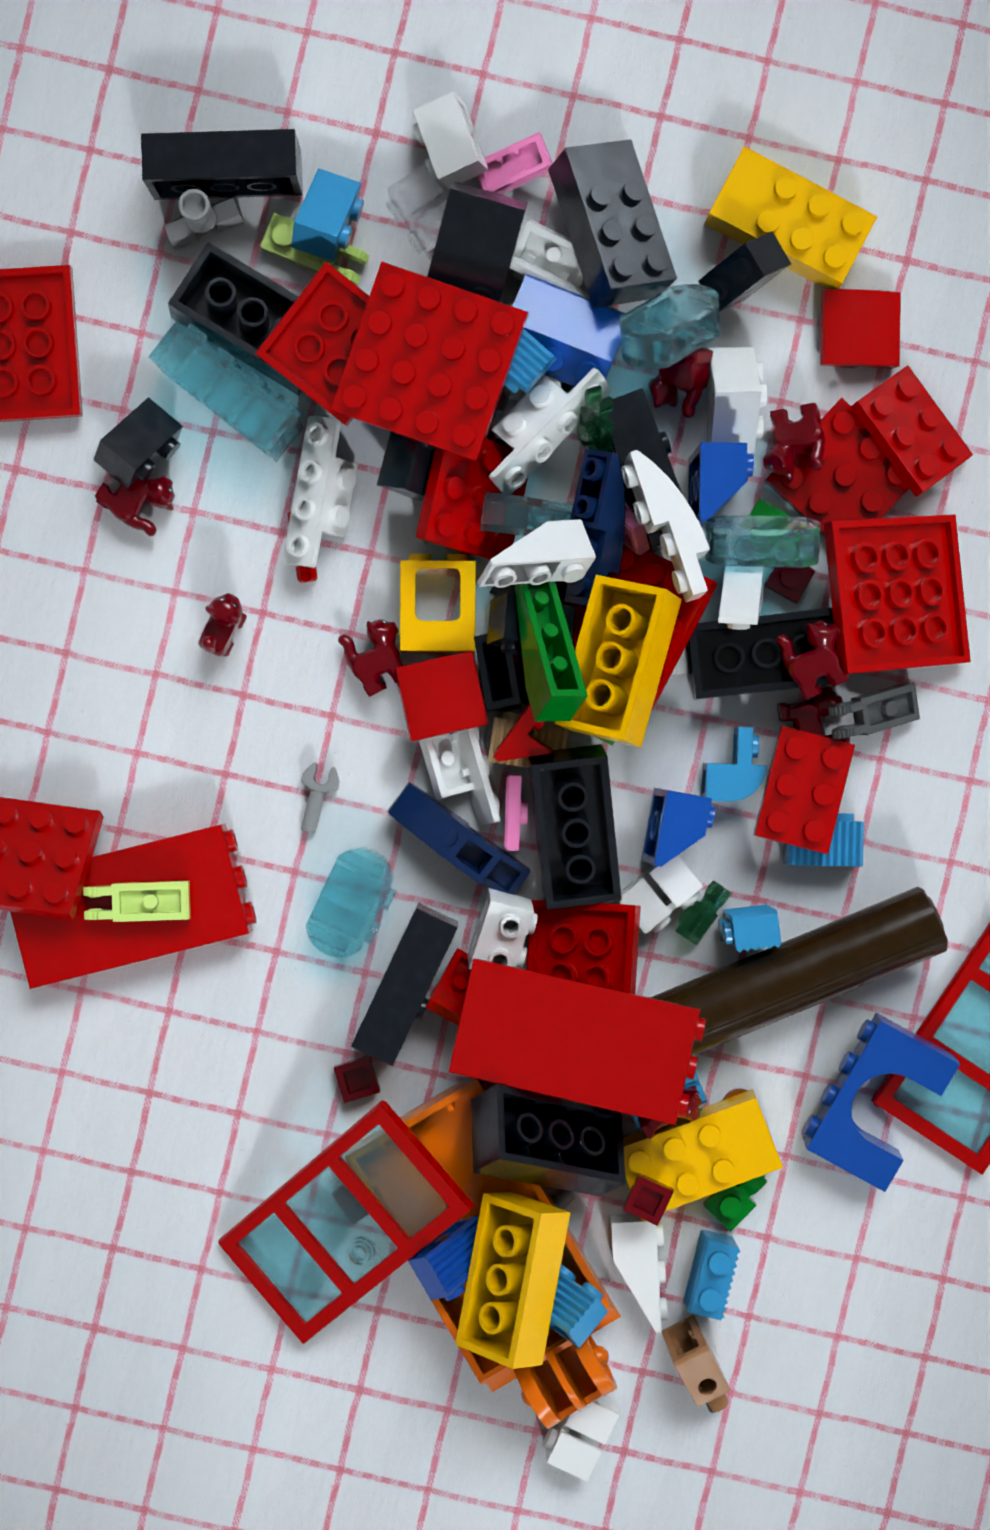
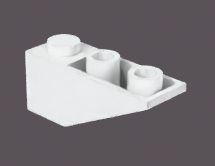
M582 520L547 521L490 559L477 582L478 586L503 588L514 584L530 583L531 585H540L545 582L565 581L571 583L582 580L596 558Z
M728 554L725 564L718 623H727L728 628L736 630L749 629L750 624H758L764 600L766 556Z
M631 1213L609 1215L612 1259L655 1332L662 1333L661 1320H668L666 1297H660L659 1283H666L664 1260H658L657 1246H664L663 1225L659 1223L656 1226Z

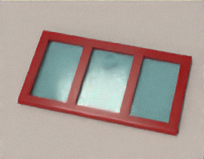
M990 922L915 1033L955 1055L960 1063L943 1095L940 1096L907 1077L898 1074H888L871 1099L874 1106L881 1107L981 1175L984 1174L990 1165Z
M382 1100L218 1240V1243L296 1337L304 1344L469 1212L474 1204L390 1105Z

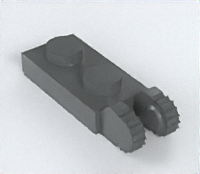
M905 682L853 697L851 701L840 702L828 707L830 716L839 717L853 713L854 724L842 725L833 729V739L869 735L920 719L916 687L913 682Z

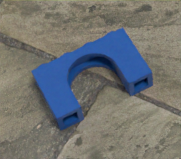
M875 1013L871 1021L866 1019L857 1034V1039L860 1041L853 1053L848 1051L844 1055L838 1071L841 1072L835 1084L829 1083L820 1098L822 1106L816 1116H809L803 1126L802 1135H804L803 1141L807 1150L886 1192L904 1160L897 1148L862 1130L852 1118V1103L857 1091L866 1081L875 1076L898 1074L942 1096L959 1068L960 1063L955 1055Z

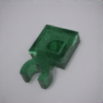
M598 385L585 391L586 406L581 407L577 435L581 444L587 446L588 449L611 452L614 424L608 418V414L613 409V399L610 396L602 399V387Z
M713 880L706 889L700 902L696 901L693 906H689L682 912L678 920L680 925L675 931L690 942L698 945L718 917L716 912L725 904L731 892Z

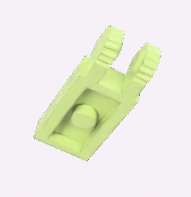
M275 212L273 213L260 245L262 251L315 273L320 270L325 262H328L351 282L358 285L361 277L350 269L336 266L339 255H342L354 262L366 264L370 256L369 254L348 244L346 249H339L335 261L332 262L291 248L294 220Z
M190 880L113 883L111 886L83 887V896H88L89 898L112 895V909L90 908L84 911V920L113 919V922L187 920L191 918Z

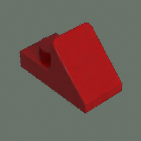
M530 702L494 751L493 758L497 761L552 753L550 746L530 733L532 728L539 731L546 722L534 721Z
M458 948L431 992L430 999L426 1005L427 1009L457 1026L460 1022L471 972L468 965V954Z

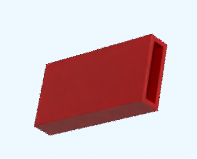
M226 823L92 857L84 887L111 886L113 883L190 880V919L113 922V919L84 920V911L90 908L112 909V895L89 898L88 896H83V891L74 921L10 911L29 988L32 989L252 932V924L257 923L256 914L252 902L245 901L242 888L247 887V879L243 866L236 865L233 852L238 851L234 830H227Z
M474 958L448 1072L676 1125L678 1116L686 1118L690 1095L683 1093L686 1078L694 1080L698 1057L691 1055L694 1040L702 1041L707 1019L700 1017L701 1009Z

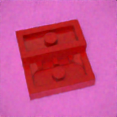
M862 289L822 290L820 366L851 369L858 366L884 369L900 367L901 292Z
M473 651L417 662L394 669L410 742L488 725Z

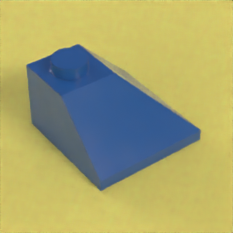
M654 787L641 860L662 867L703 838L706 834V828L712 827L715 818V806H711L712 798Z

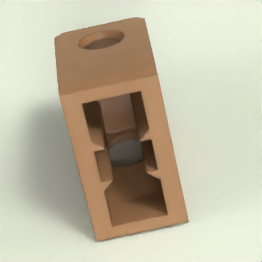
M692 1315L662 1330V1335L673 1364L696 1406L706 1404L711 1413L723 1410L729 1403L725 1393L730 1390V1387L695 1316Z

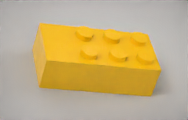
M744 146L704 225L742 245L769 232H773L791 262V265L787 267L789 270L825 289H839L878 216Z
M596 575L575 648L588 696L571 721H555V724L574 732L641 748L682 599L664 588Z
M753 1089L703 1107L700 1111V1116L694 1121L678 1118L676 1125L669 1124L658 1129L651 1139L646 1136L643 1130L623 1137L625 1176L629 1188L631 1189L638 1172L673 1188L674 1193L665 1212L783 1168Z
M514 1192L483 1193L455 1345L511 1369L540 1366L543 1364L570 1218L569 1211Z

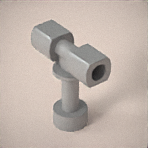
M189 189L179 199L178 205L182 217L165 223L164 227L175 250L199 240L197 234H206L216 226L219 231L242 223L243 219L233 196L211 205L203 191Z

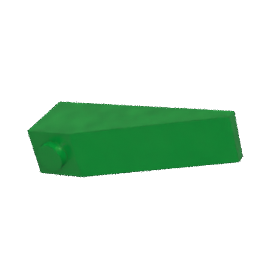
M554 581L545 582L540 585H531L530 583L515 584L525 686L534 721H571L588 695L556 583Z

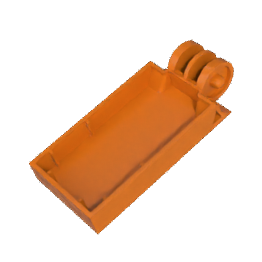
M467 1077L400 1117L474 1204L472 1209L460 1219L475 1215L479 1217L483 1193L514 1192L557 1207L545 1186L473 1173L471 1099L487 1090L481 1079ZM382 1128L358 1141L348 1149L346 1157L357 1176L409 1237L448 1207L446 1202ZM568 1227L561 1264L575 1275L576 1279L574 1281L582 1286L585 1282L593 1285L603 1295L600 1301L608 1311L592 1333L618 1319L621 1315ZM465 1291L450 1301H446L445 1298L431 1300L455 1342ZM549 1327L543 1364L511 1369L459 1347L479 1383H486L492 1392L517 1378L522 1388L521 1397L523 1402L527 1406L532 1407L539 1420L547 1429L560 1423L563 1418L575 1411L582 1410L587 1404L617 1389L615 1378L607 1364L609 1360L608 1351L603 1346L597 1345L591 1334L581 1347L577 1348L569 1340H566Z

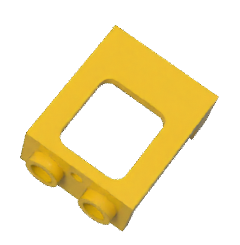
M409 554V560H400V651L422 653H464L473 651L475 653L476 561H468L467 554H446V561L431 560V554ZM419 569H456L460 572V617L457 620L422 621L417 619L415 614L416 573Z

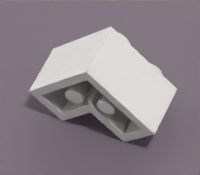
M754 347L709 348L713 351V357L709 364V381L707 384L709 394L708 442L748 443L747 453H755L756 439L763 438L764 432L763 416L759 415L760 407H766L767 386L762 384L763 364L762 362H756Z

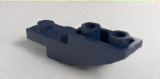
M585 449L570 520H582L596 558L582 580L567 583L564 602L583 606L588 605L596 575L608 577L609 572L619 574L625 535V492L618 454Z
M410 781L387 810L394 819L417 838L479 884L483 883L491 889L514 895L531 873L529 867L474 830L467 821Z

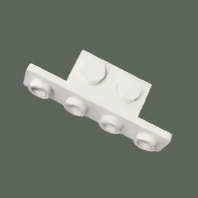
M529 219L514 251L510 269L514 270L512 275L523 281L525 275L529 274L590 299L587 288L582 286L584 279L571 239Z
M596 368L591 369L568 394L544 375L529 393L492 429L494 434L513 450L489 475V479L505 497H509L516 489L520 488L534 470L551 456L552 452L566 437L572 434L579 424L611 392V387L601 372Z
M309 416L307 419L283 555V563L315 568L322 533L333 537L345 538L346 527L350 518L349 510L353 488L356 484L357 464L336 457L341 421L337 418Z
M478 728L419 740L436 800L469 791L478 825L482 826L499 822L500 804L497 796L492 792L488 778L490 774L489 765L486 759L482 757L478 743Z

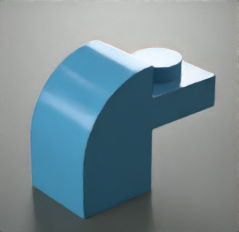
M734 727L732 764L703 763L702 796L712 798V801H738L750 796L759 788L766 775L767 766L752 765V757L757 758L759 754V736L753 735L754 727Z

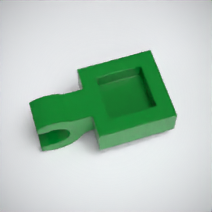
M765 1175L738 1184L711 1194L703 1202V1205L731 1232L757 1206L750 1196L762 1189L768 1181L765 1179Z

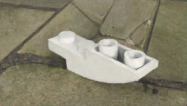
M631 451L624 460L621 472L626 487L628 489L632 488L636 502H634L633 508L639 525L644 524L647 534L662 530L663 534L660 535V544L664 555L671 557L675 569L672 572V580L677 593H683L685 602L699 599L708 591L698 559L702 558L710 550L703 529L692 508L670 478L640 451Z

